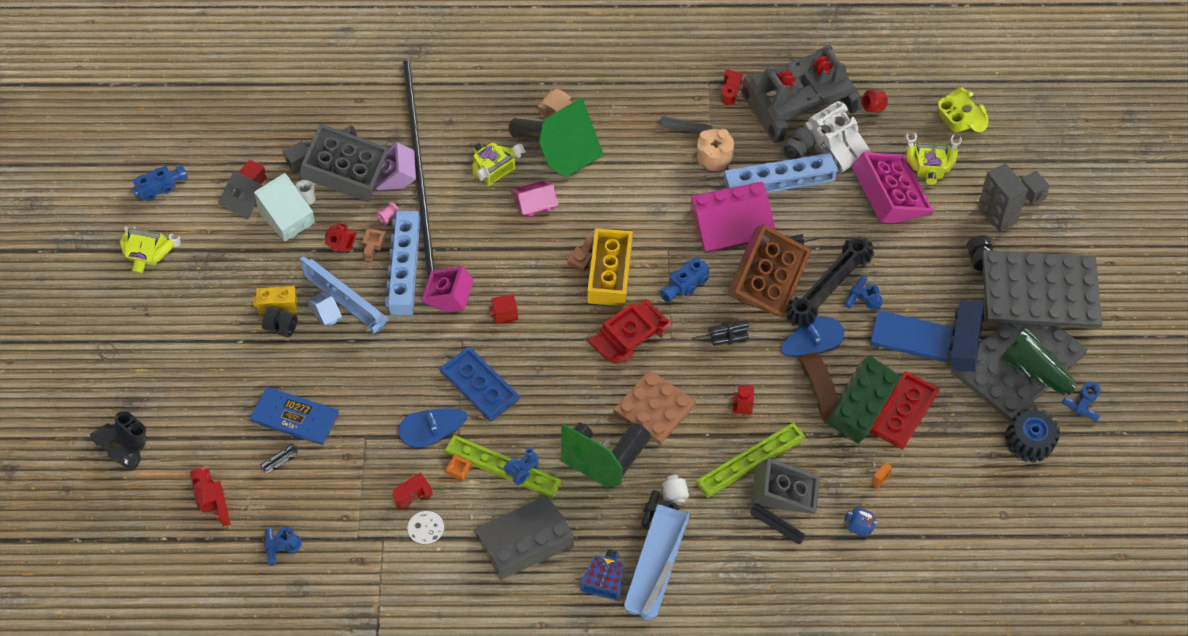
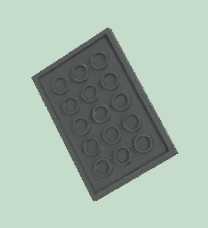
M983 250L982 265L986 322L1101 328L1102 315L1096 256Z
M1003 323L980 344L976 372L952 370L951 373L1011 422L1018 411H1023L1047 387L1035 378H1031L1019 369L1007 364L1001 359L1002 355L1015 342L1017 336L1027 328L1067 371L1086 354L1088 349L1061 327Z

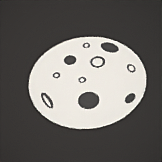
M419 512L410 519L407 527L408 534L417 543H433L443 534V520L434 512Z

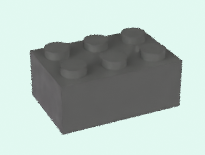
M1006 163L987 172L978 203L979 209L987 215L991 224L999 231L1018 222L1028 191Z

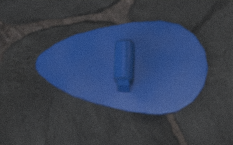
M822 316L815 318L814 324L809 323L808 327L805 325L801 326L784 341L781 353L786 356L799 357L814 352L819 354L835 349L844 339V329L837 320L831 317Z
M452 408L412 413L400 423L399 435L403 443L409 447H427L457 431L467 420L468 416L465 411Z

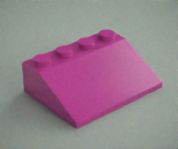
M863 152L851 166L880 223H898L933 213L934 210L904 155Z
M762 181L691 196L690 210L705 253L746 245L749 243L755 227L763 224L776 230L768 195Z

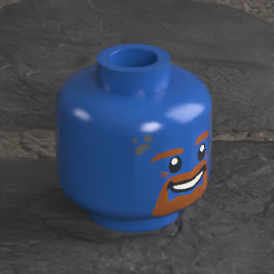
M855 507L852 511L849 510L844 519V522H847V530L862 537L871 534L876 525L874 514L861 507Z

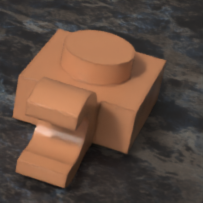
M367 228L362 241V247H365L363 254L366 255L364 261L372 262L375 250H381L386 237L385 231Z
M587 237L582 249L576 246L567 260L568 265L584 272L592 259V253L590 252L593 250L594 239Z

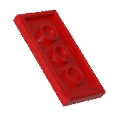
M905 371L869 432L903 450L938 395L940 388Z

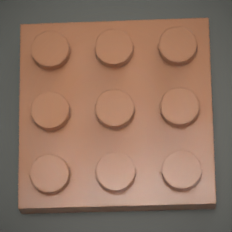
M649 370L614 408V414L630 425L633 423L642 425L650 432L651 439L661 445L696 406V400Z

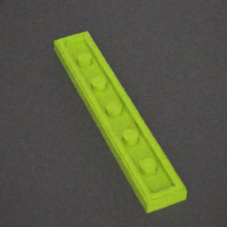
M793 422L697 479L696 484L705 496L709 498L754 471L756 465L765 459H774L804 441L805 436Z
M453 435L445 449V454L452 457L457 455L471 461L473 466L513 482L512 476L506 474L503 470L505 464L511 458ZM535 468L529 470L530 475L528 479L520 485L553 499L561 484V479Z

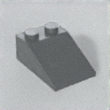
M767 458L756 465L752 502L772 509L815 514L817 511L820 476Z

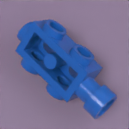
M183 165L175 167V170L170 172L167 166H163L132 179L135 186L132 190L135 197H140L141 201H151L160 193H170L176 187L175 181L185 180L188 176Z
M697 256L691 261L688 260L682 268L671 273L669 276V286H665L659 291L661 298L669 303L675 298L676 294H679L681 297L685 294L691 295L699 283L704 285L708 281L710 269L705 261H701Z

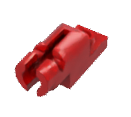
M197 468L190 471L193 492L198 508L203 513L214 511L216 519L221 520L223 527L231 525L221 482L213 481L208 468Z

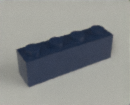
M960 300L959 308L955 310L957 322H953V333H955V336H951L950 347L952 351L949 350L948 362H951L952 370L976 372L984 320V302Z

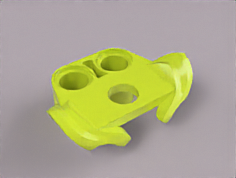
M963 87L958 88L939 100V116L953 132H962L968 129L984 132L989 123L984 105L980 104L978 108L970 99L974 94ZM969 105L972 107V110L966 113L962 111V107Z

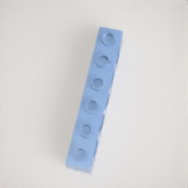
M831 153L726 170L724 172V185L727 189L762 181L766 193L833 182L836 178L837 169Z
M397 211L396 218H393L392 222L395 234H391V245H394V247L390 249L392 265L389 264L388 275L391 276V280H387L389 296H386L385 304L386 308H389L390 315H413L420 215L419 211Z

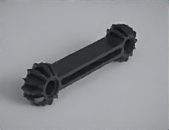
M859 235L856 239L851 237L850 240H846L842 247L843 255L802 298L799 299L795 296L794 301L789 300L785 313L787 320L791 322L792 326L798 324L799 328H801L802 325L808 327L809 323L814 324L815 318L818 316V307L857 265L865 266L866 263L871 262L874 250L872 242H868L867 237L861 239Z

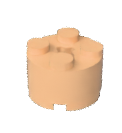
M559 89L550 90L537 107L541 114L540 119L543 120L571 104L572 102L569 100L571 97Z
M710 129L700 133L696 157L701 166H705L710 171H721L732 162L734 141L726 129Z

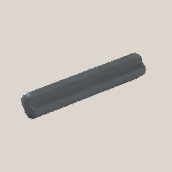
M662 116L660 119L661 127L700 134L702 131L713 129L712 125L665 116Z

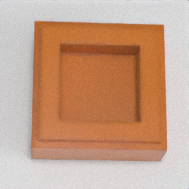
M454 455L445 470V474L464 481L472 467V462Z
M886 462L873 475L871 485L876 489L879 488L890 477L892 466Z

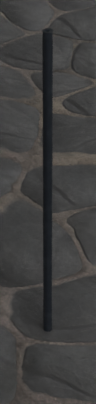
M409 60L403 61L429 279L431 271H434L435 268L411 65Z

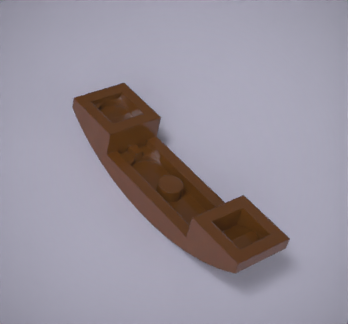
M818 352L799 356L798 359L804 374H807L817 398L818 409L822 419L826 423V419L838 401V395L831 376Z

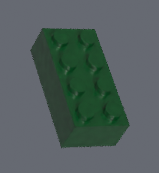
M868 355L858 365L825 422L859 444L868 435L901 376Z

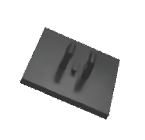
M233 170L218 203L249 219L256 205L254 192L263 187V185Z

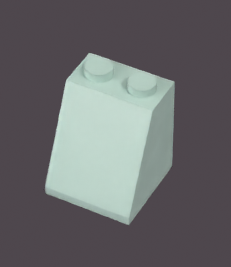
M285 173L254 192L259 214L284 242L315 223L313 211Z

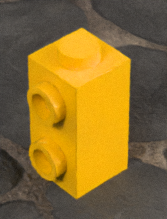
M295 286L257 288L256 296H253V305L257 307L259 315L265 314L270 306L282 309L283 312H297Z

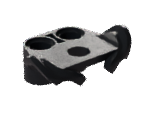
M121 411L115 415V424L107 423L92 432L90 437L96 446L100 445L109 453L108 456L112 460L128 469H135L141 459L140 451L146 445V427L131 413ZM118 442L121 446L113 449L109 447V444Z

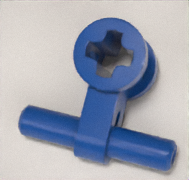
M861 276L857 284L851 288L850 295L844 304L845 307L851 308L855 300L859 299L865 301L869 309L875 310L880 308L883 300L880 296L879 287L868 285L863 288L867 278Z
M1087 382L1080 390L1079 396L1081 401L1079 404L1067 397H1064L1062 404L1075 410L1074 413L1080 416L1084 415L1097 422L1100 415L1088 409L1087 406L1100 395V387L1095 382ZM1089 389L1092 390L1091 396L1087 394Z
M532 448L526 449V455L520 460L513 458L503 468L506 474L512 476L513 482L516 485H520L528 479L530 475L529 470L539 468V458Z
M290 527L281 528L275 538L272 528L265 529L266 541L264 542V550L267 553L269 565L276 564L275 552L285 549L289 553H294L300 549L302 540L298 535H295Z

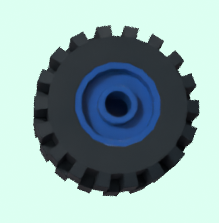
M1025 408L1024 411L1020 410L1017 415H1014L1006 429L1005 439L1007 441L1005 443L1006 446H1010L1009 451L1016 454V458L1022 457L1025 462L1031 459V463H1035L1037 459L1040 462L1045 457H1049L1060 438V435H1058L1060 428L1056 427L1058 423L1056 420H1052L1053 416L1051 414H1045L1046 411L1043 409L1038 411V408H1033L1032 410Z

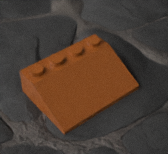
M764 224L755 227L727 295L744 304L783 318L785 316V308L789 300L792 299L812 250Z

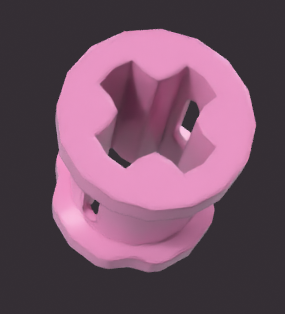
M390 202L385 209L377 211L376 216L386 226L390 220L396 217L397 211L400 210L393 202Z

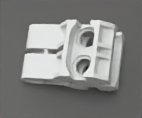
M840 101L808 119L809 122L803 125L814 136L816 142L814 147L817 152L832 154L838 173L851 168L863 152H870L869 147L858 133L857 121L854 117L849 119L845 113L848 108Z

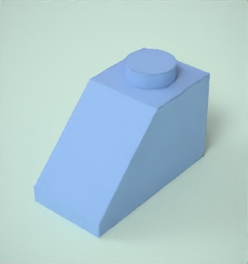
M321 292L306 300L310 309L323 325H333L338 322V318L342 317L333 296Z

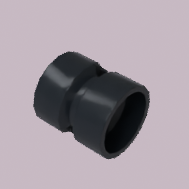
M986 235L973 237L966 244L973 267L979 271H983V250L994 251L991 240Z
M270 306L264 314L262 328L272 333L277 331V334L289 338L296 329L298 317L294 313L283 312L282 309Z

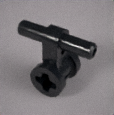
M657 490L652 491L649 501L645 504L644 516L641 522V526L644 528L649 527L651 518L656 511L658 505L656 503L660 494ZM666 502L662 505L679 511V506L674 502Z

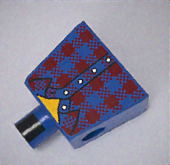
M608 549L605 557L597 555L593 558L581 580V592L619 602L623 563L617 561L619 555L617 551Z

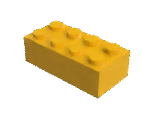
M595 228L588 284L589 304L626 307L633 231Z

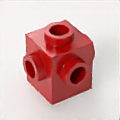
M337 223V225L330 226L327 229L325 244L330 246L331 250L337 252L352 250L357 232L348 229V226L345 224Z

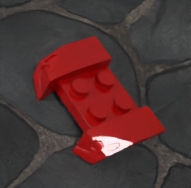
M645 299L638 305L631 303L604 322L600 332L588 339V342L604 359L614 364H619L622 361L632 360L633 349L654 334L662 338L672 322Z

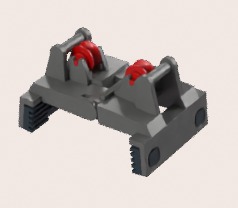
M826 45L818 49L817 53L789 62L786 65L784 64L777 68L768 67L764 73L757 76L752 74L744 77L741 89L742 96L774 144L784 141L788 127L785 120L817 109L820 105L824 106L843 98V103L851 114L861 110V95L848 78L846 66L839 61L831 45ZM775 90L776 95L771 102L766 93Z

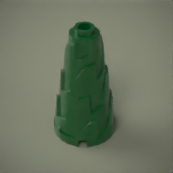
M1027 328L1017 336L1015 342L1007 348L1001 357L1002 360L1013 368L1019 369L1029 377L1038 380L1047 388H1052L1062 395H1070L1077 387L1074 385L1076 381L1065 370V367L1052 356V353Z

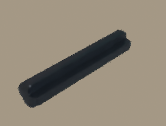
M755 504L751 509V515L797 544H801L804 541L806 535L768 510L758 504Z

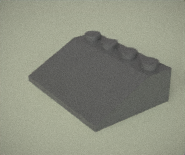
M320 124L301 164L299 178L369 202L389 148Z
M547 496L474 528V532L500 580L574 547V535Z

